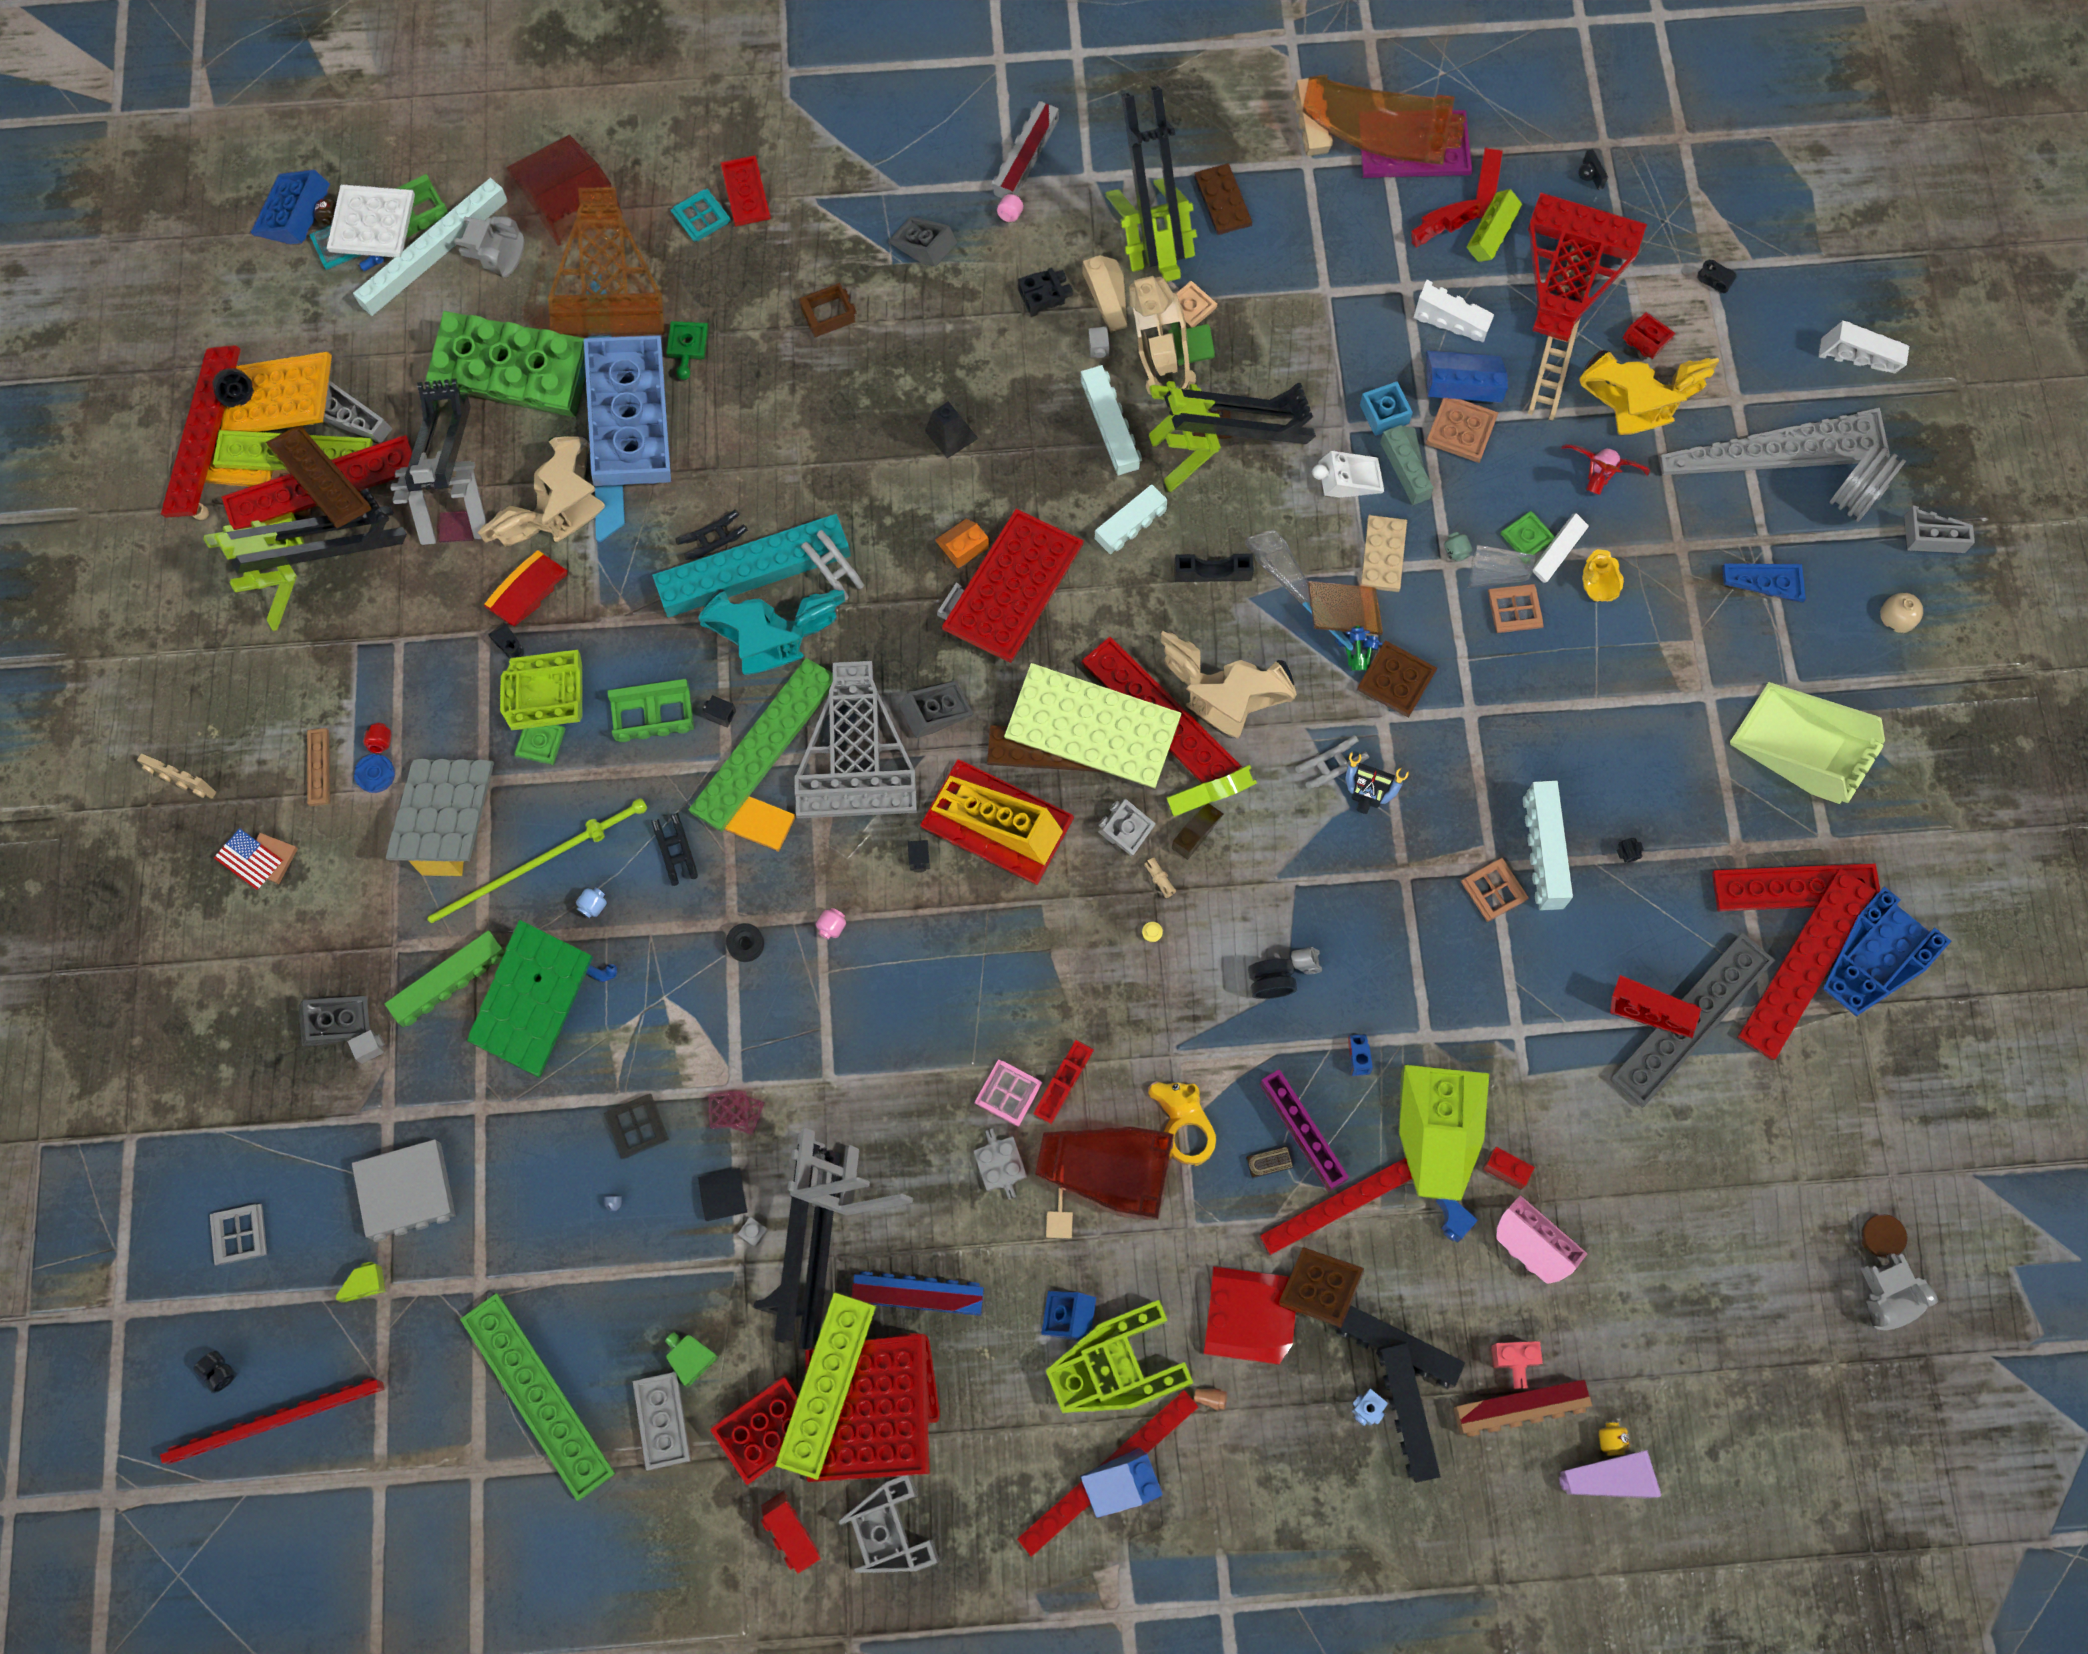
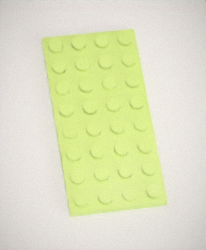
M1031 663L1004 737L1156 789L1181 713Z

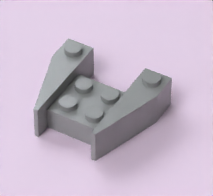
M911 1475L901 1476L886 1482L839 1521L840 1525L849 1522L853 1523L866 1564L854 1569L855 1573L918 1571L940 1562L933 1540L910 1548L896 1504L918 1496Z

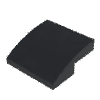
M740 1168L698 1177L706 1222L748 1213Z

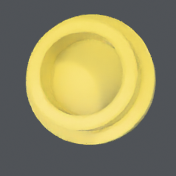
M1148 922L1142 929L1144 939L1149 942L1158 941L1163 934L1162 927L1156 922Z

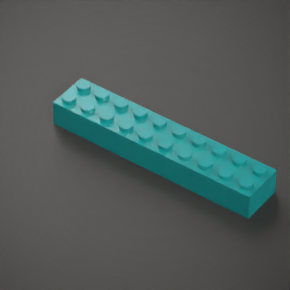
M837 514L654 574L653 578L667 617L669 618L705 606L708 599L718 589H723L729 598L818 568L801 546L803 543L808 542L820 558L828 553L829 550L817 536L820 530H823L833 541L844 558L851 557L849 545ZM834 557L825 565L836 562L837 560Z

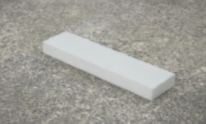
M1577 513L1571 515L1531 569L1543 583L1548 582L1589 527Z

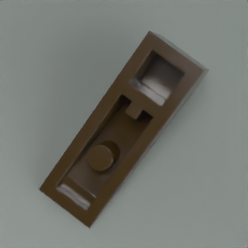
M1207 803L1173 840L1172 849L1188 860L1224 813L1210 803Z

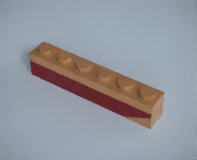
M1584 1379L1460 1405L1453 1409L1459 1433H1466L1467 1437L1480 1435L1479 1430L1488 1429V1433L1500 1431L1502 1425L1509 1424L1510 1428L1523 1426L1522 1421L1530 1420L1531 1424L1543 1422V1417L1549 1415L1552 1416V1419L1566 1417L1564 1412L1573 1411L1574 1415L1587 1412L1586 1408L1591 1407L1592 1403Z

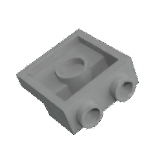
M1127 799L1115 801L1110 807L1111 814L1108 817H1103L1099 822L1098 826H1100L1098 832L1109 842L1117 844L1132 856L1156 823Z

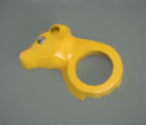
M1158 1081L1153 1082L1148 1087L1149 1096L1158 1101L1170 1116L1162 1136L1164 1152H1170L1175 1160L1183 1164L1201 1165L1211 1157L1215 1150L1216 1134L1201 1108L1198 1086L1195 1083L1165 1084ZM1195 1125L1203 1130L1207 1138V1146L1199 1155L1188 1156L1177 1149L1174 1138L1176 1132L1181 1127Z

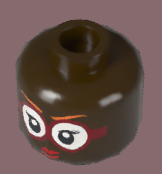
M323 198L317 201L314 218L321 225H332L337 204L335 200Z

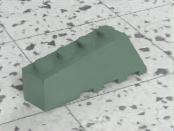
M1400 425L1384 431L1380 443L1412 505L1430 499L1434 488L1424 470L1415 428Z

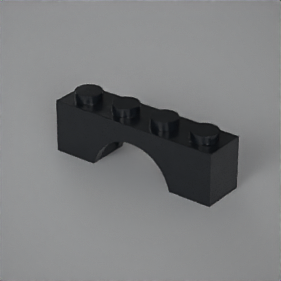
M1253 553L1233 554L1226 559L1217 561L1203 560L1195 554H1175V582L1252 581Z

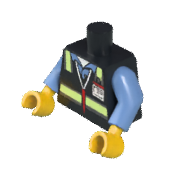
M1350 752L1349 760L1351 763L1348 764L1345 780L1348 791L1352 793V799L1359 802L1356 809L1358 812L1367 814L1370 806L1378 808L1380 804H1386L1397 796L1403 785L1402 780L1409 776V772H1407L1405 777H1401L1399 771L1402 768H1399L1396 772L1397 779H1394L1395 775L1359 763L1361 761L1360 753L1359 758L1353 760L1351 758L1353 752Z

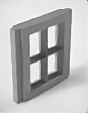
M262 1204L245 1206L210 1215L214 1265H224L267 1255ZM251 1214L252 1230L240 1232L239 1216ZM235 1217L236 1233L224 1235L223 1220ZM253 1234L254 1250L242 1252L241 1236ZM237 1237L238 1253L226 1255L225 1240Z

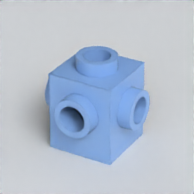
M1369 1389L1364 1396L1359 1394L1352 1405L1355 1406L1352 1410L1355 1414L1354 1418L1364 1426L1366 1424L1369 1426L1373 1423L1378 1424L1385 1415L1382 1411L1388 1403ZM1366 1406L1370 1407L1371 1412L1367 1411Z

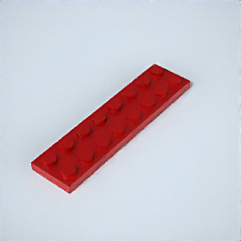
M1876 863L1714 870L1712 878L1717 911L1815 907L1835 873L1840 868L1875 889L1876 892L1872 897L1873 899L1880 892Z

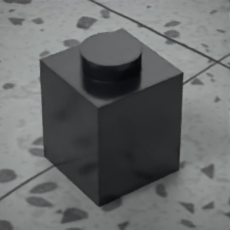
M713 695L710 700L705 702L703 707L707 720L728 728L736 713L733 703Z
M928 840L908 841L910 871L914 870V872L921 873L925 872L926 869H930Z

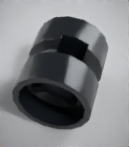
M212 1351L205 1355L193 1368L200 1379H206L205 1385L212 1393L223 1390L237 1376L229 1364H225V1359L218 1351Z

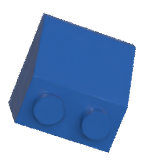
M1048 1291L1041 1335L1080 1341L1092 1330L1096 1297L1079 1292Z

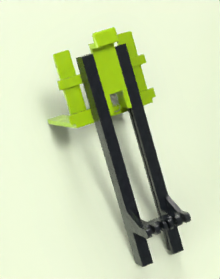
M1157 85L1151 87L1156 129L1140 132L1134 95L1130 96L1129 92L1121 94L1138 210L1133 207L1119 189L1105 192V195L1123 217L1121 226L1125 228L1127 239L1125 252L1129 254L1131 270L1138 271L1144 269L1142 251L1144 250L1148 266L1158 265L1162 278L1169 282L1181 278L1180 267L1176 261L1195 256L1193 238L1197 237L1196 229H1191L1189 211H1193V203H1189L1188 199L1175 186L1169 145V136L1175 135V129L1166 120L1162 89ZM1149 139L1153 141L1158 140L1163 178L1154 180V185L1166 197L1167 201L1166 204L1150 207L1141 147L1142 141L1149 142ZM1138 224L1141 225L1143 242H1140Z
M1168 381L1166 383L1167 386L1151 385L1149 387L1152 398L1165 400L1167 408H1171L1169 415L1149 433L1152 446L1157 447L1166 438L1169 447L1194 451L1164 479L1168 492L1175 490L1211 456L1219 452L1221 446L1217 435L1308 444L1316 437L1313 428L1302 427L1313 418V414L1310 412V406H1307L1308 401L1306 396H1304L1305 392L1302 389L1301 383L1295 384L1288 391L1270 400L1201 391V388H1198L1196 384H1190L1189 389L1176 388L1175 382ZM1208 409L1293 419L1286 425L1222 418L1219 414L1210 413ZM1174 430H1180V431H1183V434H1184V435L1171 434V433H1172ZM1192 432L1205 433L1206 437L1193 436Z
M364 489L361 495L369 503L372 510L339 528H336L327 516L267 526L258 520L252 521V527L234 530L231 525L223 526L224 532L204 535L203 539L209 548L220 547L227 560H232L231 564L237 574L244 573L243 577L231 579L229 582L235 592L279 585L267 617V622L271 629L276 631L297 578L290 564L401 545L404 543L407 533L403 527L383 530L386 522L390 519L388 516L393 515L394 512L389 505L380 507L376 500H374L370 490ZM371 524L368 533L289 547L278 545L275 541ZM277 567L278 571L262 574L259 572L261 569Z

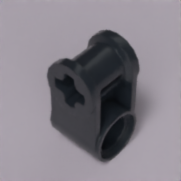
M1706 260L1703 263L1702 269L1698 272L1697 278L1701 283L1724 294L1728 292L1735 281L1736 273L1715 260Z
M505 623L488 634L495 645L509 659L523 657V647Z

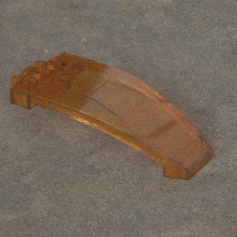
M1328 74L1309 77L1303 104V112L1328 132L1357 148L1388 158L1440 165L1444 163L1446 148L1458 149L1461 147L1462 143L1459 139L1463 137L1464 126L1462 124L1466 121L1465 116L1452 114L1455 96L1437 94L1436 98L1373 90L1328 80Z

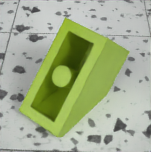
M367 1262L361 1264V1268L354 1269L337 1293L336 1300L344 1303L386 1292L382 1266L374 1264V1262Z

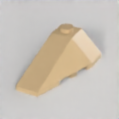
M1099 255L1083 261V276L1109 332L1112 333L1126 328L1124 276L1117 260Z

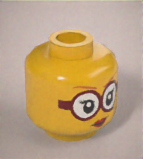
M1619 1422L1605 1423L1606 1428L1599 1430L1601 1450L1607 1452V1456L1625 1455V1451L1630 1448L1628 1430L1625 1427H1619Z

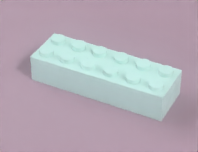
M1558 781L1533 782L1526 795L1523 796V807L1527 808L1525 824L1526 827H1529L1528 845L1532 848L1530 863L1534 865L1535 871L1532 875L1533 884H1536L1537 887L1535 902L1539 904V910L1564 909L1573 898Z

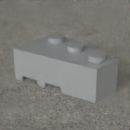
M1914 505L1904 516L1907 550L1966 553L1975 543L1973 525L1950 517L1946 519L1937 516L1935 512L1931 511L1928 513L1919 510V507Z

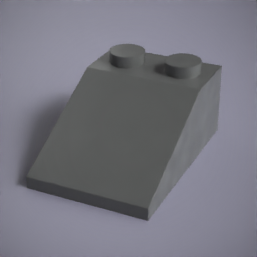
M910 217L889 240L890 244L920 263L936 267L957 244L949 225Z
M957 681L907 693L899 704L915 738L933 734L973 715Z
M367 996L302 1000L298 1006L302 1047L349 1041L370 1030Z

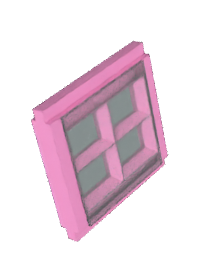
M998 1059L975 1104L1019 1127L1043 1082Z

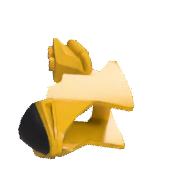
M1602 350L1598 351L1587 362L1579 382L1591 394L1614 409L1617 433L1619 435L1635 434L1674 422L1675 420L1672 416L1680 403L1687 401V398L1705 388L1707 385L1705 378L1708 377L1709 379L1714 374L1719 358H1705L1694 362L1686 361L1678 367L1671 385H1664L1653 378L1655 371L1649 367L1648 363L1638 361L1619 364L1611 352Z

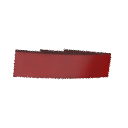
M1484 148L1475 200L1480 201V215L1476 218H1483L1496 194L1503 150Z
M1077 1039L1074 1041L1066 1058H1064L1036 1107L1034 1115L1050 1124L1053 1123L1095 1049Z

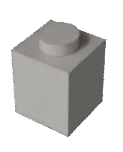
M1107 327L1088 328L1090 358L1109 356Z
M372 1030L348 1041L355 1060L361 1064L385 1053L382 1047L385 1044L381 1035L375 1034Z

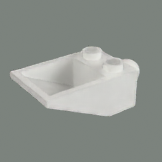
M1330 451L1312 469L1313 477L1318 480L1322 479L1325 496L1342 498L1384 492L1377 457Z

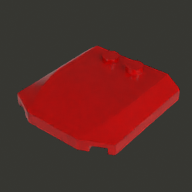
M1213 1266L1203 1355L1279 1365L1293 1344L1296 1311L1282 1307L1279 1304L1289 1277Z

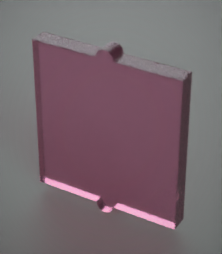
M467 511L440 513V525H438L440 543L474 541Z

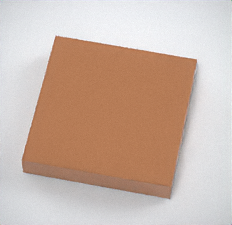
M259 833L256 841L283 860L267 879L279 884L298 848Z

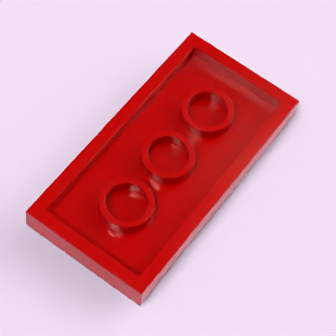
M756 155L721 162L735 227L771 219Z

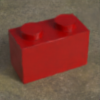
M1496 1146L1491 1151L1483 1170L1521 1190L1526 1186L1535 1167Z

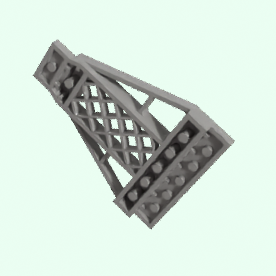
M872 661L833 663V682L829 689V696L798 772L795 775L796 818L917 813L915 770L873 681ZM861 704H866L870 707L864 715L857 710ZM842 705H847L850 710L843 716L837 710ZM853 712L861 717L855 724H852L847 719ZM872 712L874 724L867 718ZM879 712L883 713L896 743H879ZM835 714L841 718L836 724ZM830 715V745L827 747H814L826 716ZM863 721L871 726L865 733L857 728ZM843 722L851 727L845 734L837 729ZM854 730L861 736L855 743L848 738ZM873 730L874 742L867 737ZM835 732L841 736L837 742H835ZM864 739L871 744L865 752L858 747ZM844 740L851 745L845 753L838 748ZM854 749L861 754L855 762L848 757ZM873 749H874V760H873L871 757L868 756V754H869ZM900 750L909 770L880 771V751ZM836 751H837L840 755H842L837 761H836ZM830 753L831 774L803 775L811 754ZM864 758L872 763L865 771L858 765ZM844 759L852 764L846 771H843L838 766ZM854 768L860 771L856 773H850Z

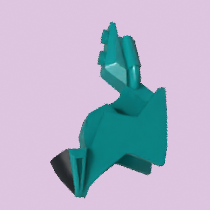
M718 589L708 599L698 619L701 626L713 630L739 646V657L742 659V673L744 675L756 674L803 658L804 654L800 652L803 637L816 634L835 622L837 619L836 607L845 602L844 590H832L821 595L812 594L802 599L795 621H787L778 616L774 608L762 599H750L740 604L730 603L725 591Z

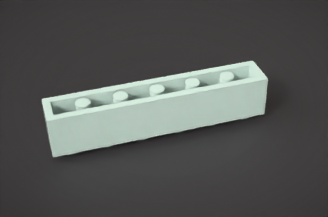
M1100 365L1081 371V383L1116 473L1121 475L1138 470L1142 458L1140 451L1134 447L1135 439L1133 434H1129L1128 421L1126 418L1123 419L1122 406L1115 399L1117 395L1115 388L1110 386L1108 371L1105 372L1103 366Z

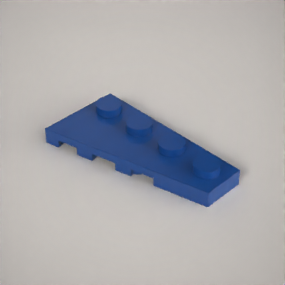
M1724 564L1722 566L1724 585L1798 602L1806 600L1802 564Z

